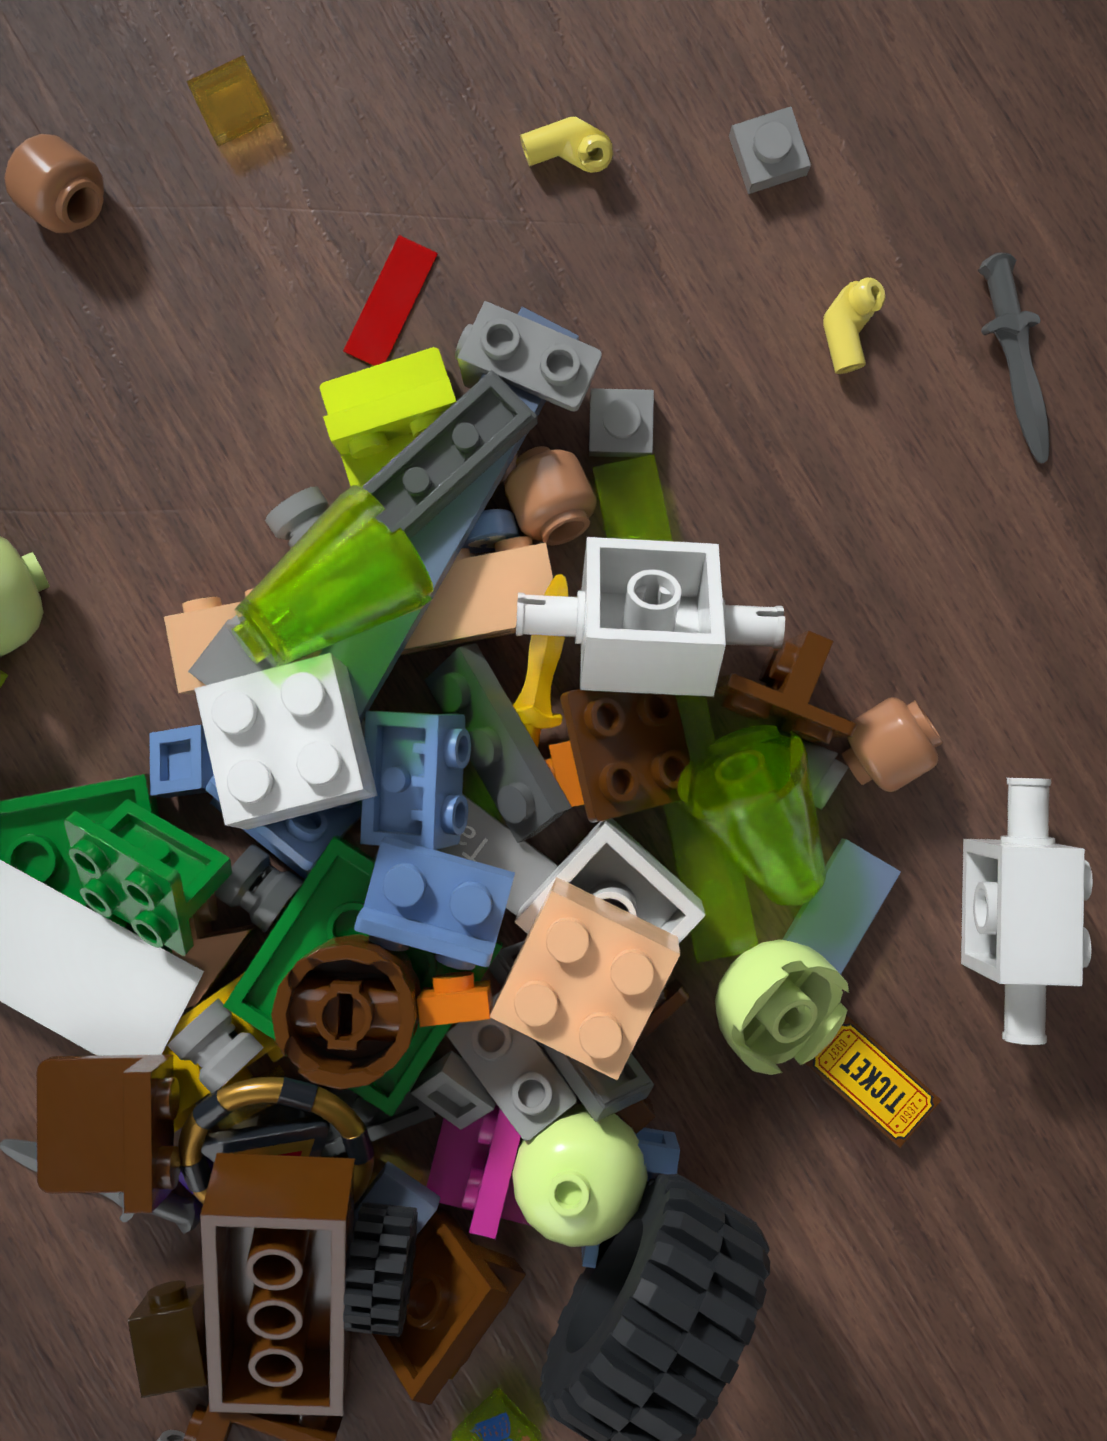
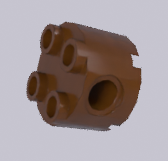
M361 934L332 938L311 950L288 972L277 989L271 1015L275 1042L284 1057L288 1055L292 1063L300 1068L298 1072L312 1083L336 1089L369 1085L384 1076L385 1072L392 1069L409 1048L419 1024L417 998L421 993L420 980L412 968L410 958L403 951L384 949L380 945L370 942L369 936Z

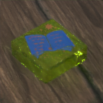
M497 1387L452 1431L451 1441H542V1433Z

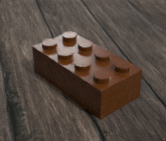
M216 1154L200 1214L209 1412L343 1416L352 1331L344 1330L343 1312L345 1305H343L344 1292L347 1287V1281H345L346 1272L350 1263L349 1252L351 1242H353L354 1158Z

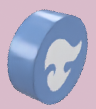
M505 509L483 510L462 548H468L470 553L495 551L494 544L496 542L520 537L514 513Z

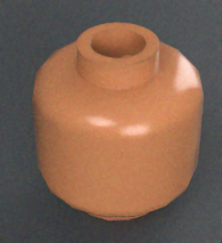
M39 134L28 138L14 150L8 160L5 172L6 191L14 204L41 226L54 233H71L90 225L99 215L103 205V176L92 160L60 137L51 134Z
M545 446L532 448L520 455L516 460V467L511 470L504 484L505 497L515 515L520 530L533 540L543 541L551 546L569 542L584 533L590 525L589 518L595 511L597 498L577 457L571 452L561 449L550 450Z
M891 697L851 721L857 724L853 736L847 737L851 748L843 752L842 756L861 785L873 780L882 790L893 792L930 771L938 763L936 747L944 742L916 700L907 705L904 701Z

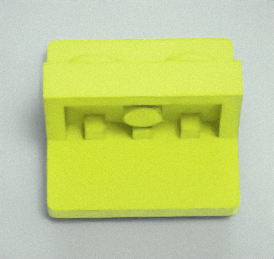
M432 347L323 382L320 385V392L328 414L323 416L331 443L341 455L353 494L456 402L438 348Z

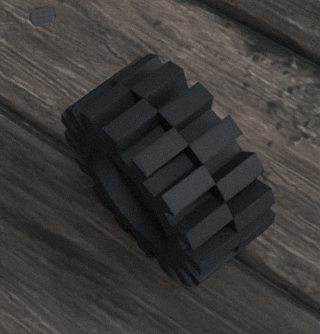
M369 1202L362 1203V1207H360L358 1212V1221L355 1222L354 1241L351 1242L349 1252L350 1263L346 1272L345 1281H347V1287L344 1292L343 1305H345L343 1312L345 1331L400 1337V1334L402 1335L414 1271L413 1262L416 1253L415 1242L418 1227L417 1208Z

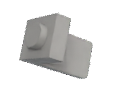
M484 301L474 324H468L465 327L455 352V359L458 360L465 387L471 389L479 381L483 373L487 374L493 370L505 383L573 412L579 409L601 363L602 356L601 351L595 347L487 301Z
M499 993L492 997L493 1007ZM492 1018L455 1023V1026L446 1033L447 1037L523 1140H531L575 1105L576 1095L533 1038Z

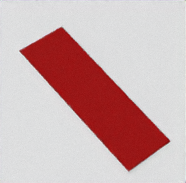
M401 235L398 236L343 352L373 366L386 362L438 255L437 252Z

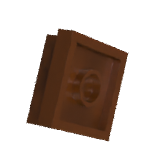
M439 1207L417 1234L413 1278L410 1285L409 1304H407V1315L402 1335L400 1334V1337L372 1334L411 1400L428 1405L433 1403L448 1380L453 1379L459 1369L468 1361L478 1342L497 1315L506 1307L509 1298L526 1276V1273L514 1258L471 1243L449 1211Z

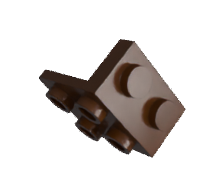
M173 1054L52 1056L42 1061L37 1067L36 1072L37 1183L39 1188L43 1192L50 1194L124 1192V1213H153L168 1194L176 1188L180 1175V1151L177 1146H174V1119L179 1109L180 1087L178 1079L173 1075Z

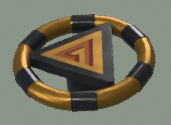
M288 1077L252 1078L216 1090L194 1107L183 1125L178 1142L181 1161L180 1170L188 1189L193 1192L202 1204L204 1203L212 1173L206 1156L213 1162H215L217 1153L320 1157L331 1123L341 1135L348 1158L355 1159L354 1205H356L371 1179L375 1152L366 1124L347 1103L317 1084ZM277 1103L267 1107L260 1113L256 1126L207 1134L209 1129L226 1118L235 1109L252 1104ZM301 1110L313 1112L317 1115L306 1117Z

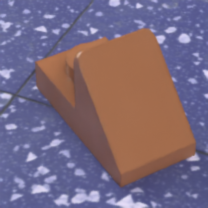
M215 892L189 919L194 943L192 949L185 956L172 950L173 955L204 971L186 1008L194 1007L211 996L259 929L252 924L212 931L211 921H215L218 915Z

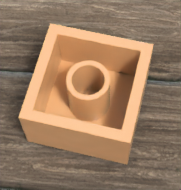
M556 877L497 996L490 1018L618 1080L680 956L678 937Z

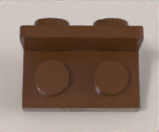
M806 631L785 640L780 649L771 648L759 676V680L767 683V686L734 673L722 676L717 680L715 692L725 696L722 704L723 708L752 720H758V717L768 719L769 715L784 720L780 731L815 745L817 741L829 745L832 738L852 737L857 724L808 704L834 642L811 631Z
M580 689L571 690L561 695V704L587 818L590 822L608 820L692 798L697 795V786L676 695Z

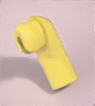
M568 117L520 135L524 155L529 166L559 156L583 171L594 173L607 168L613 157V146L609 137L601 130L577 117Z
M867 277L860 281L850 282L841 290L824 315L823 326L836 374L852 372L866 365L859 333L873 316L874 312L880 310L885 302V290L881 283L874 278Z

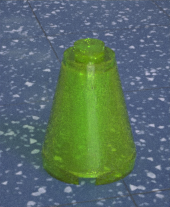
M353 485L341 493L235 608V613L240 623L231 629L232 633L254 663L258 664L267 658L277 668L422 609L423 606L433 599L428 596L434 591L432 580L415 547L401 527L392 533L387 526L375 518V516L386 509L363 487Z
M757 725L734 731L717 739L707 746L711 757L705 760L698 768H696L693 760H691L682 771L678 781V794L689 814L772 903L783 906H796L810 901L824 885L826 871L808 754L801 738L792 731L791 737L780 735L776 726Z

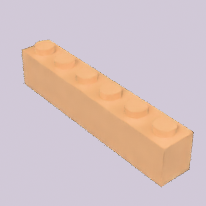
M530 536L514 537L496 542L494 544L496 552L474 557L470 556L468 548H462L401 655L516 633L518 592L525 593L526 595H544L553 579L547 544L533 545ZM330 573L307 579L308 590L320 609L305 621L314 628L318 643L313 647H299L294 641L293 636L289 633L284 640V649L293 663L320 655L364 578L346 581L345 573ZM268 585L245 591L246 601L222 605L220 597L190 600L182 603L184 613L164 616L178 693L195 696L194 688L206 686L188 671L227 620L232 619L272 587H283L282 585Z

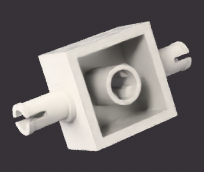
M587 537L581 591L577 592V597L526 595L525 593L518 592L516 636L527 634L575 637V644H581L580 690L714 697L725 646H765L780 649L784 639L785 616H783V606L725 605V600L722 598L719 544Z
M1007 778V836H1001V840L963 839L961 964L999 984H1005L1004 1031L1002 1032V1039L1017 1044L1040 1045L1047 1043V1035H1045L1046 985L1082 986L1083 968H1086L1090 963L1091 939L1088 930L1083 927L1084 901L1088 900L1091 895L1093 879L1091 867L1084 860L1085 849L1055 844V838L1049 837V786H1051V779Z

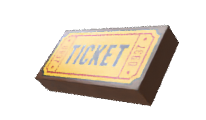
M847 1015L832 1042L816 1057L805 1063L899 1148L942 1101Z

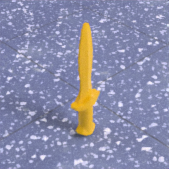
M562 574L556 575L550 582L544 595L568 597L566 577ZM531 635L526 680L520 695L513 704L514 709L537 748L541 730L559 726L563 720L561 714L552 713L551 685L561 656L565 636Z

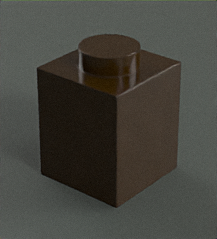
M177 1280L153 1287L147 1292V1295L127 1320L141 1398L206 1386L208 1383L204 1284L187 1287L185 1281Z

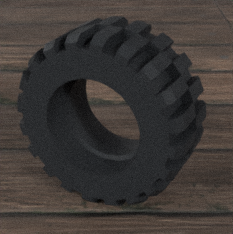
M679 1174L657 1175L656 1179L647 1181L638 1211L618 1234L599 1243L596 1268L586 1267L583 1274H580L572 1289L571 1298L568 1304L564 1306L557 1322L558 1328L550 1340L546 1352L548 1356L547 1362L542 1367L540 1377L543 1383L540 1387V1396L550 1417L588 1441H691L696 1436L699 1424L703 1419L708 1420L718 1405V1397L726 1383H731L739 1367L737 1362L745 1345H749L756 1328L754 1321L757 1312L763 1307L767 1292L764 1282L770 1275L771 1261L767 1255L770 1251L768 1242L757 1223Z

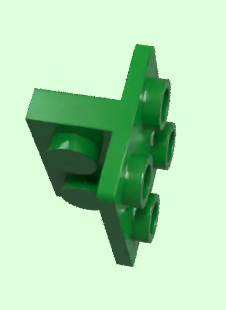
M126 799L100 825L74 811L64 820V825L71 846L69 855L77 867L82 885L80 894L84 901L102 916L109 917L114 914L131 924L135 932L149 945L156 948H161L165 945L178 954L185 956L194 946L189 919L232 874L230 857L129 799Z

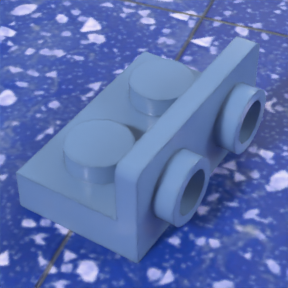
M366 711L365 745L378 796L362 800L360 844L380 846V842L386 836L433 850L458 845L460 835L464 832L468 820V803L462 795L463 769L467 766L471 754V739L469 732L465 729V716L462 714Z
M385 836L380 842L364 907L357 916L354 930L368 934L370 942L380 945L387 950L406 951L411 946L436 953L435 959L438 962L455 969L471 970L475 968V965L489 967L515 872Z

